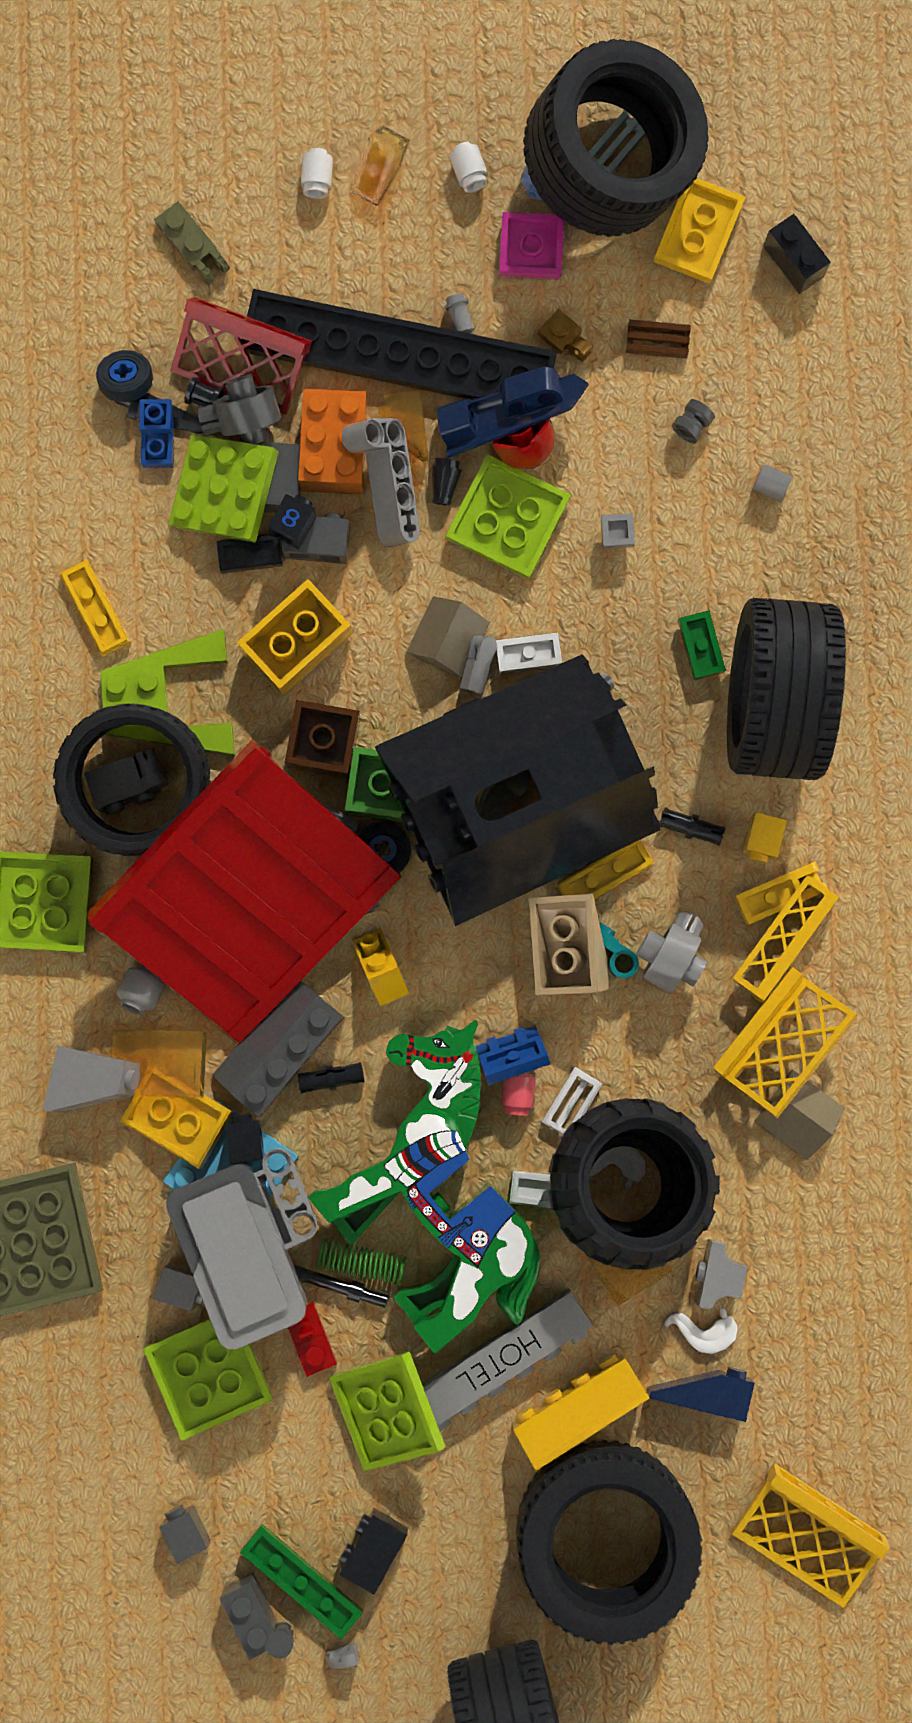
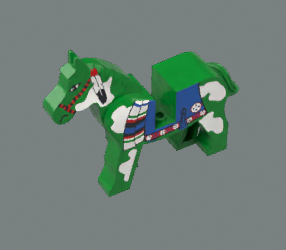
M476 1020L472 1021L462 1030L446 1026L445 1030L438 1032L434 1036L419 1037L399 1034L389 1041L386 1049L387 1058L397 1066H412L415 1074L429 1084V1091L401 1123L390 1155L386 1159L353 1173L344 1182L336 1186L323 1189L317 1188L308 1196L309 1200L328 1223L332 1222L352 1246L391 1201L402 1192L412 1211L425 1228L453 1253L447 1265L435 1277L418 1285L401 1287L393 1296L395 1301L413 1321V1328L434 1354L476 1319L485 1301L497 1289V1305L512 1323L520 1324L525 1315L527 1301L539 1276V1250L526 1221L490 1182L450 1215L448 1214L450 1205L439 1192L435 1195L431 1193V1191L469 1160L466 1146L473 1134L477 1121L481 1087L480 1063L477 1049L473 1042L478 1024ZM441 1307V1309H440L438 1312H436L435 1314H433V1315H431V1316L424 1317V1316H426L427 1314H429V1313H431L432 1311H434L435 1309Z

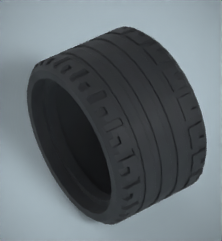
M141 704L108 706L82 719L73 727L70 735L66 736L58 751L60 754L58 759H55L53 772L55 799L57 805L60 804L62 809L60 812L69 827H73L76 831L75 833L89 845L93 844L101 851L115 855L121 854L123 856L142 855L211 783L208 758L195 733L176 716L159 708ZM125 725L147 726L162 733L177 748L186 768L187 786L179 810L168 823L149 832H126L106 824L91 809L83 791L82 771L84 761L90 749L103 735Z

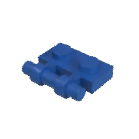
M536 1026L527 1029L520 1027L514 1029L512 1034L497 1039L496 1036L487 1038V1042L476 1045L478 1057L488 1085L550 1065L547 1051Z

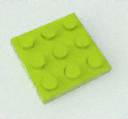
M191 434L168 525L176 529L256 543L279 451L274 447Z
M487 454L445 535V539L530 580L571 498V494L520 469L512 468L503 463V461Z
M0 851V948L86 953L88 934L87 912L90 908L93 857Z
M210 1318L143 1348L181 1441L273 1400L251 1344L234 1350L225 1348L219 1342Z
M410 1351L341 1371L329 1377L364 1471L437 1453L446 1447Z

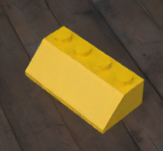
M614 1353L607 1356L598 1363L599 1369L591 1374H588L587 1371L582 1372L570 1381L572 1386L562 1392L560 1389L552 1391L543 1398L544 1404L534 1410L530 1406L515 1416L517 1421L512 1423L513 1430L535 1471L650 1398L623 1354L616 1356Z

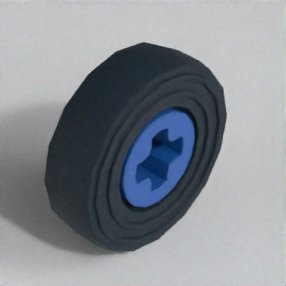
M121 350L103 358L97 367L96 379L100 391L108 399L115 402H130L141 398L152 387L153 373L149 361L141 353L133 350ZM126 372H127V375H126L127 377L121 378V377H122V373H124V375H125Z
M381 821L371 823L362 829L358 835L376 853L378 852L374 849V846L382 845L383 841L387 842L391 854H384L382 858L399 873L404 870L410 860L411 846L409 838L403 829L394 823Z

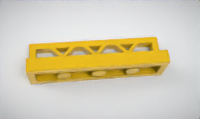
M807 875L733 976L732 980L752 993V997L762 1004L839 897ZM807 886H810L824 896L817 906L803 908L801 894ZM798 901L799 909L790 910L795 902ZM813 911L808 919L805 920L804 912ZM800 913L801 929L798 932L785 934L782 922L784 917ZM779 926L780 935L771 936ZM794 937L787 946L785 938ZM781 939L783 953L780 958L766 960L764 952L766 942ZM760 952V954H761V961H754V962H753V960L755 959V957H756V956L758 955V953ZM775 963L768 973L767 964ZM762 965L765 978L758 988L742 978L748 967Z

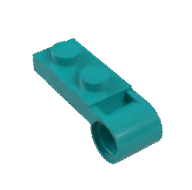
M600 922L605 950L611 953L607 961L610 973L618 978L633 976L639 968L637 955L614 938L616 933L614 930ZM620 954L627 955L631 960V968L625 973H621L615 968V959Z

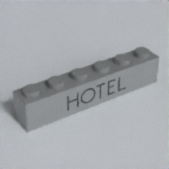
M570 1288L525 1316L520 1324L511 1325L422 1383L439 1431L451 1424L449 1419L457 1413L461 1412L462 1415H466L479 1405L477 1400L487 1394L491 1398L502 1392L507 1387L505 1382L514 1376L519 1380L534 1370L532 1366L534 1363L542 1358L546 1362L562 1352L560 1347L571 1340L574 1344L589 1334L587 1329L592 1327V1324Z

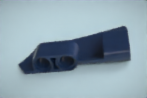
M541 367L505 379L500 385V392L471 401L467 398L438 407L439 432L447 445L446 457L451 458L572 410L588 387V382L575 374L560 378L555 369Z

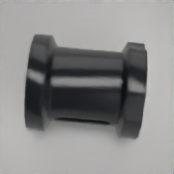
M193 377L187 387L184 402L188 405L194 403L202 407L211 405L214 401L224 396V390L219 386L215 389L200 383L199 378Z

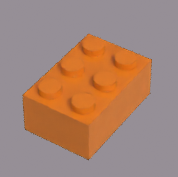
M303 389L298 476L301 492L363 494L365 453L349 452L342 442V430L346 425L367 420L368 403L366 391Z

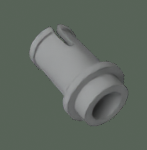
M463 293L447 297L445 310L450 313L455 331L472 333L475 327L472 324L467 308L468 299L464 298Z

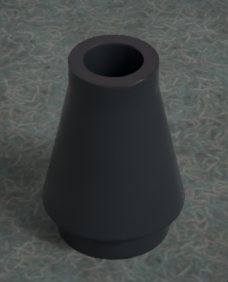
M446 458L435 459V465L431 466L433 504L451 506V499L462 472L459 469V461Z

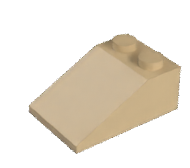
M593 894L529 898L535 994L596 993L608 990L607 956Z

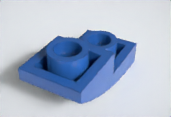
M140 399L141 465L143 468H174L172 400Z

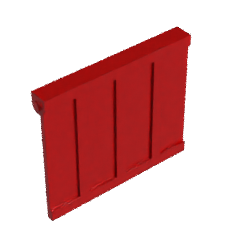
M251 740L87 912L88 923L98 932H103L240 1044L402 876L281 769L271 758V753L265 747H260Z

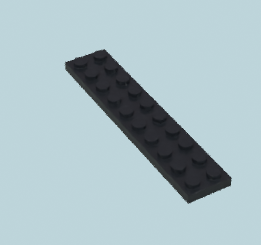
M253 289L247 316L311 340L309 353L305 355L303 365L450 396L468 398L470 400L500 392L501 383L509 377L541 367H551L554 369L557 355L556 351L257 289ZM241 339L243 344L250 342L248 340ZM254 343L246 347L248 354L267 357L261 345ZM270 349L272 355L279 353L277 351ZM285 354L275 358L277 360L287 361L291 363H295L296 360L295 358L287 356Z

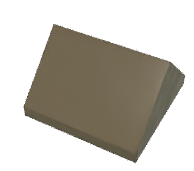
M433 596L406 653L462 679L468 660L470 641L476 635L484 636L490 622L460 601Z
M791 1069L786 1079L799 1077L800 1074ZM807 1080L778 1118L763 1108L755 1122L808 1160L833 1135L845 1108ZM792 1084L787 1085V1090L791 1087ZM782 1086L778 1087L768 1101L774 1107L783 1097Z

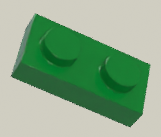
M710 610L680 617L678 624L693 679L698 680L724 673L726 669Z

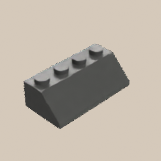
M300 981L249 1035L235 1047L214 1072L213 1076L238 1101L256 1116L261 1117L342 1021L344 1016Z

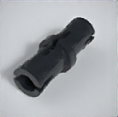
M664 807L661 815L662 818L659 821L660 827L683 833L685 838L692 839V837L717 846H720L723 839L722 834H724L726 828L700 820L698 815L692 814V816H688Z
M361 1062L338 1067L328 1065L326 1069L298 1073L301 1094L328 1088L330 1091L337 1090L339 1086L365 1082Z

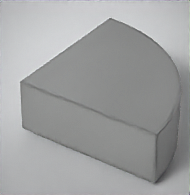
M355 1642L326 1651L327 1653H325L328 1666L333 1669L347 1668L359 1664L360 1653Z

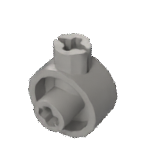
M689 912L678 913L663 937L650 930L636 954L648 961L642 979L669 994L674 991L680 980L693 987L707 964V961L695 955L701 942L699 935L704 924L696 916L691 926H688L693 916Z

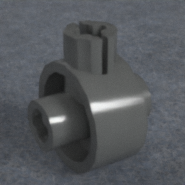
M252 375L241 376L225 382L228 395L217 399L211 405L198 408L199 422H205L204 425H201L205 435L222 432V435L225 436L240 434L242 442L257 444L269 439L267 426L282 419L273 386L255 387Z

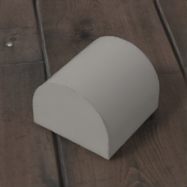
M763 465L752 490L781 502L792 477L768 465Z

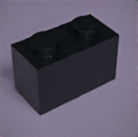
M792 214L768 231L763 247L799 294L825 276L831 262L795 214Z
M373 1508L370 1516L363 1514L354 1531L359 1534L353 1546L347 1543L338 1562L342 1564L339 1575L375 1595L407 1537L408 1527Z

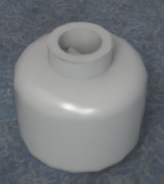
M141 965L140 968H129L126 971L116 994L121 1000L120 1005L124 1009L143 1015L144 1011H152L156 1007L165 985L159 977L144 965Z

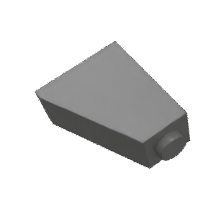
M58 1046L43 1110L66 1113L133 1096L140 1081L139 1069L141 1064L75 1048Z

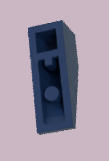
M728 1367L727 1372L715 1370L648 1386L646 1393L650 1397L649 1399L746 1422L755 1383L751 1378L746 1377V1371Z

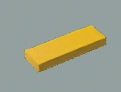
M87 559L59 573L103 657L131 643Z
M639 840L597 860L560 882L556 887L561 896L593 894L595 900L654 865V862Z

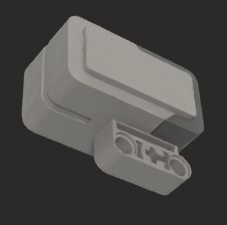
M274 1148L268 1151L263 1157V1169L257 1172L248 1163H237L167 1193V1212L218 1340L227 1349L241 1348L301 1321L305 1315L306 1295L287 1249L312 1238L317 1231L318 1223L290 1153L282 1148ZM276 1153L282 1154L287 1159L286 1169L279 1173L273 1172L268 1166L270 1156ZM290 1171L293 1173L294 1178H289L288 1183L292 1189L298 1188L299 1193L295 1196L296 1202L290 1203L289 1199L283 1200L281 1198V1194L285 1192L282 1182L275 1185L273 1180L286 1176ZM267 1180L274 1195V1198L276 1200V1203L278 1205V1208L273 1206L267 1189L265 1187V1183ZM298 1216H307L312 1221V1229L307 1234H299L294 1230L293 1221Z

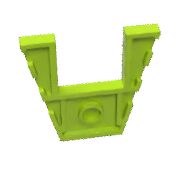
M224 629L100 671L103 708L117 704H141L168 712L165 668L228 663ZM231 722L188 726L200 740L204 751L235 756L233 724ZM125 725L106 733L107 736L174 746L162 733L142 725Z

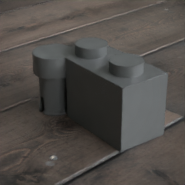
M155 748L145 749L146 754L139 751L135 756L84 773L95 808L101 813L106 811L107 815L123 811L125 809L124 805L134 801L137 804L150 802L155 799L154 794L160 793L161 788L169 785L165 771H161L155 754Z
M254 1572L225 1587L220 1600L249 1660L266 1651L275 1658H284L289 1655L294 1645V1631H290L292 1626L287 1622L276 1624L277 1619Z

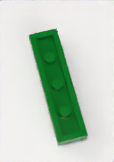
M264 1524L259 1526L240 1550V1554L341 1640L363 1614V1609Z

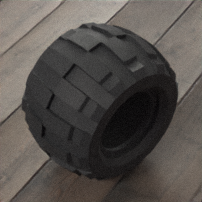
M624 1098L606 1102L588 1110L582 1117L572 1122L561 1136V1142L555 1154H552L548 1171L550 1173V1191H548L551 1208L555 1211L561 1224L560 1229L570 1242L585 1252L586 1256L601 1264L625 1270H648L661 1267L677 1257L681 1258L697 1244L696 1240L710 1226L716 1213L713 1209L715 1196L720 1194V1176H716L712 1161L716 1157L708 1140H703L695 1129L697 1127L695 1123L683 1113L668 1108L664 1103L646 1098ZM621 1146L633 1147L646 1153L656 1164L661 1177V1192L655 1207L646 1216L630 1222L613 1220L604 1215L594 1204L589 1189V1177L594 1163L606 1151Z

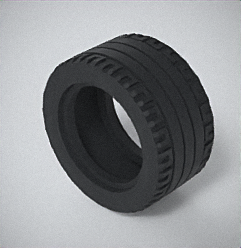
M624 39L599 41V43H593L588 48L584 47L579 52H576L557 72L536 100L527 118V126L524 129L525 137L523 138L525 145L523 153L525 155V164L528 168V175L544 203L569 225L590 234L610 237L612 235L621 236L623 233L626 235L631 234L633 231H639L642 227H647L682 196L696 180L698 173L703 167L702 163L705 162V153L708 150L707 143L709 141L704 105L688 75L675 61L660 50L640 42ZM595 101L610 103L628 112L640 124L648 138L652 153V167L649 177L630 179L617 176L605 170L590 156L584 147L578 130L577 112L580 104Z
M751 598L744 604L733 650L727 707V756L729 767L736 774L817 780L827 772L833 757L839 731L846 671L845 626L843 615L837 606L828 603Z
M594 1440L587 1444L584 1442L579 1443L580 1446L571 1448L543 1466L539 1473H535L534 1479L527 1485L528 1490L523 1494L522 1502L518 1508L519 1514L517 1515L516 1541L522 1576L537 1607L542 1609L547 1618L552 1619L553 1624L562 1627L564 1632H570L576 1638L579 1636L583 1637L587 1642L595 1641L596 1644L607 1642L608 1645H613L614 1643L625 1644L626 1641L636 1642L637 1639L642 1637L645 1639L648 1637V1634L652 1632L655 1634L659 1632L658 1629L663 1626L666 1627L669 1624L668 1621L678 1616L677 1613L685 1607V1601L689 1600L692 1596L691 1592L695 1589L696 1579L700 1575L699 1566H702L701 1554L703 1552L697 1516L676 1477L659 1459L654 1458L647 1451L643 1452L641 1448L630 1446L628 1443L620 1444L619 1441L608 1442L607 1440H602V1442H596ZM602 1489L623 1490L642 1498L658 1514L661 1528L658 1551L649 1568L635 1581L614 1589H596L575 1581L560 1567L552 1552L555 1529L566 1509L585 1494Z
M532 1639L518 1643V1647L513 1643L502 1646L501 1651L499 1648L487 1650L485 1655L482 1652L469 1655L468 1660L466 1657L451 1661L447 1666L448 1684L455 1723H560L537 1641Z

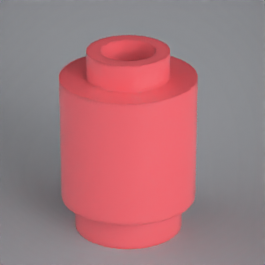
M530 1072L503 1081L501 1105H504L503 1113L529 1116V1110L533 1108L536 1077L530 1076Z

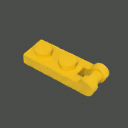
M816 861L734 896L746 925L748 926L780 912L799 887L800 882L798 879L808 875L827 888L826 883H822L817 873L819 868ZM810 887L801 894L802 902L820 893Z

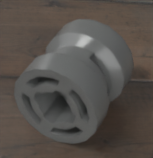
M690 399L684 408L685 413L675 419L672 423V428L682 439L696 444L702 436V430L704 427L710 426L715 419V415L704 403L696 399Z

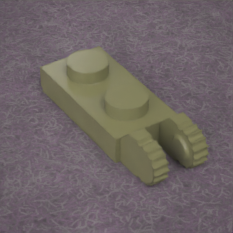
M179 201L154 219L157 227L193 270L196 269L208 285L215 281L212 272L203 264L209 258L215 262L218 269L223 273L230 270L228 263L218 252L216 246Z

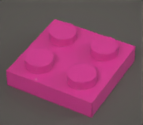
M502 212L499 276L561 279L564 220L553 214Z

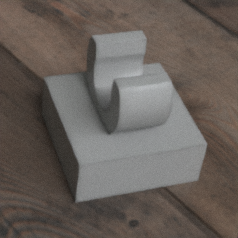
M633 513L601 515L603 549L633 548L635 546Z

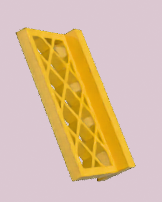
M792 967L714 1065L713 1069L722 1079L729 1084L731 1083L778 1118L858 1015ZM807 989L817 995L818 1007L800 1009L799 1000ZM823 1000L830 1005L823 1006ZM838 1010L846 1015L839 1026L826 1027L824 1012ZM819 1013L821 1028L803 1031L801 1016ZM797 1017L798 1032L781 1035V1022L785 1018ZM822 1035L823 1046L816 1052L806 1053L804 1037ZM799 1038L801 1054L783 1057L782 1041ZM777 1042L778 1057L761 1060L760 1049L766 1043ZM807 1059H812L810 1063L807 1064ZM802 1060L803 1071L799 1077L786 1079L784 1063ZM779 1064L781 1079L763 1082L762 1066ZM757 1067L758 1083L744 1085L737 1079L744 1069ZM792 1084L791 1087L787 1090V1085ZM782 1086L783 1097L774 1107L765 1100L764 1088ZM759 1089L760 1096L752 1090Z
M774 1463L767 1472L768 1478L732 1529V1535L845 1608L877 1559H883L888 1552L889 1546L886 1537ZM770 1490L782 1497L784 1508L765 1511L763 1500ZM787 1501L793 1504L794 1506L788 1507ZM760 1506L761 1512L755 1513L758 1507ZM805 1512L810 1516L812 1526L793 1529L790 1514ZM786 1515L789 1530L770 1533L767 1518ZM763 1519L765 1535L752 1537L743 1531L749 1521ZM815 1520L820 1522L821 1525H816ZM832 1530L838 1534L840 1545L820 1547L818 1532ZM814 1533L817 1549L797 1552L794 1537ZM791 1537L794 1553L779 1555L773 1551L771 1541ZM843 1538L849 1541L850 1543L844 1544ZM768 1541L769 1547L764 1545L762 1542ZM861 1549L868 1554L863 1564L848 1565L846 1551ZM842 1552L845 1567L825 1570L822 1555ZM819 1556L822 1571L807 1573L801 1569L799 1559ZM796 1560L797 1566L790 1561ZM856 1573L854 1577L851 1579L850 1574ZM847 1574L849 1584L841 1595L829 1588L827 1578ZM823 1578H824V1583H825V1584H823L822 1582H820L818 1579H823Z

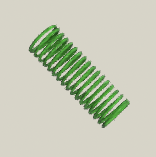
M322 1240L317 1268L322 1263V1269H324L327 1264V1270H330L332 1266V1271H335L337 1267V1272L339 1273L342 1268V1273L344 1274L347 1269V1274L349 1275L352 1271L353 1276L358 1269V1277L361 1276L363 1270V1278L366 1277L368 1271V1279L371 1278L373 1272V1280L376 1279L378 1274V1281L381 1280L383 1275V1282L386 1281L389 1273L388 1283H391L394 1274L393 1284H396L399 1275L398 1285H401L406 1256H401L398 1266L399 1255L397 1254L393 1265L394 1254L392 1253L388 1264L389 1253H386L383 1262L384 1252L382 1251L378 1261L379 1251L377 1250L372 1264L374 1250L371 1249L367 1262L369 1249L366 1248L362 1261L363 1247H361L357 1260L358 1246H356L351 1262L353 1245L350 1247L346 1261L348 1244L345 1245L341 1260L343 1243L340 1244L336 1259L338 1242L335 1243L331 1257L333 1241H330L326 1256L328 1240Z

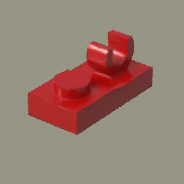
M314 1301L306 1304L305 1315L302 1320L287 1327L306 1377L335 1366L338 1363Z

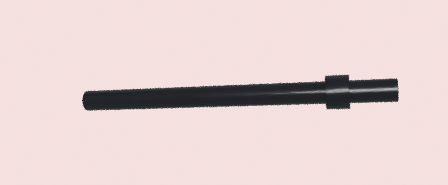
M294 1265L300 1281L346 1295L348 1300L357 1303L362 1300L383 1308L386 1306L389 1295L365 1288L363 1283L354 1280L352 1283Z

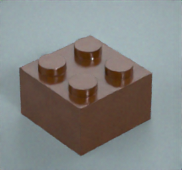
M296 700L285 757L287 768L349 779L353 750L356 747L361 721L360 711Z

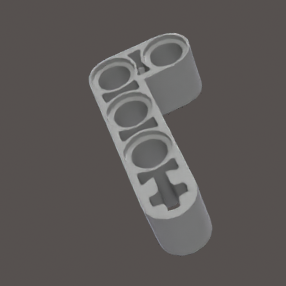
M371 418L346 425L342 430L344 447L351 453H366L379 540L386 547L416 541L419 536V521L404 426L398 419Z

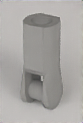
M476 635L471 639L468 660L460 685L461 689L483 694L490 664L497 648V643L493 637Z

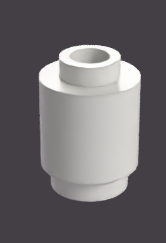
M463 142L455 146L449 158L459 186L463 187L467 193L481 190L488 183L486 179L488 172L479 147L470 142Z
M311 148L309 152L302 155L301 187L303 188V194L310 198H325L331 189L333 157L327 154V151L324 149Z

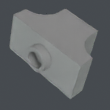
M708 1239L704 1261L698 1262L695 1273V1281H699L695 1303L699 1307L711 1310L715 1302L722 1297L728 1296L741 1299L748 1267L743 1263L730 1260L725 1252V1244L721 1241Z

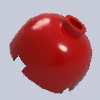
M547 419L493 441V447L503 463L512 468H536L549 457L554 449L555 432L550 419Z

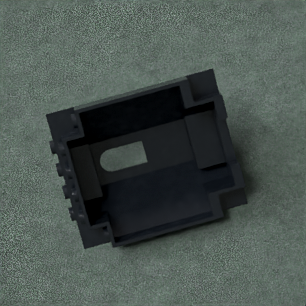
M583 654L375 746L391 782L387 784L389 793L395 802L399 801L404 811L401 814L403 824L408 832L413 831L418 842L415 844L417 855L422 862H427L431 874L428 875L430 884L436 893H441L455 926L660 831V822L654 812V809L658 808L657 790L655 787L652 788L649 779L655 776L654 766L644 769L618 709L627 706V704L621 698L618 700L613 699L610 693L611 686L599 673L593 674L589 661ZM528 769L541 800L495 821L485 820L478 815L475 809V798L481 790Z

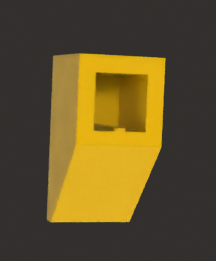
M381 928L352 941L380 1007L410 994Z

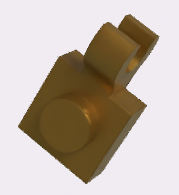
M560 309L538 330V336L560 355L568 349L577 359L584 362L591 354L589 350L592 345L584 338L578 337L581 334L582 328Z

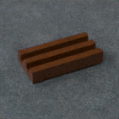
M629 319L626 353L687 359L689 355L691 325ZM634 331L666 333V334H677V335H683V336L663 335V334H652V333H641V332H634ZM633 340L661 344H681L682 348L633 344Z

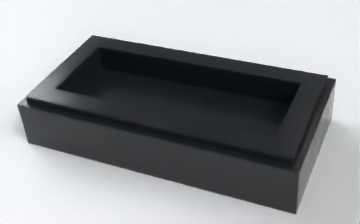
M270 534L257 536L256 543L237 539L216 541L221 574L283 566L280 540Z

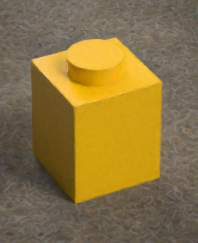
M758 812L754 813L749 822L742 853L750 854L748 859L758 863L767 864L768 860L773 861L779 854L787 820Z

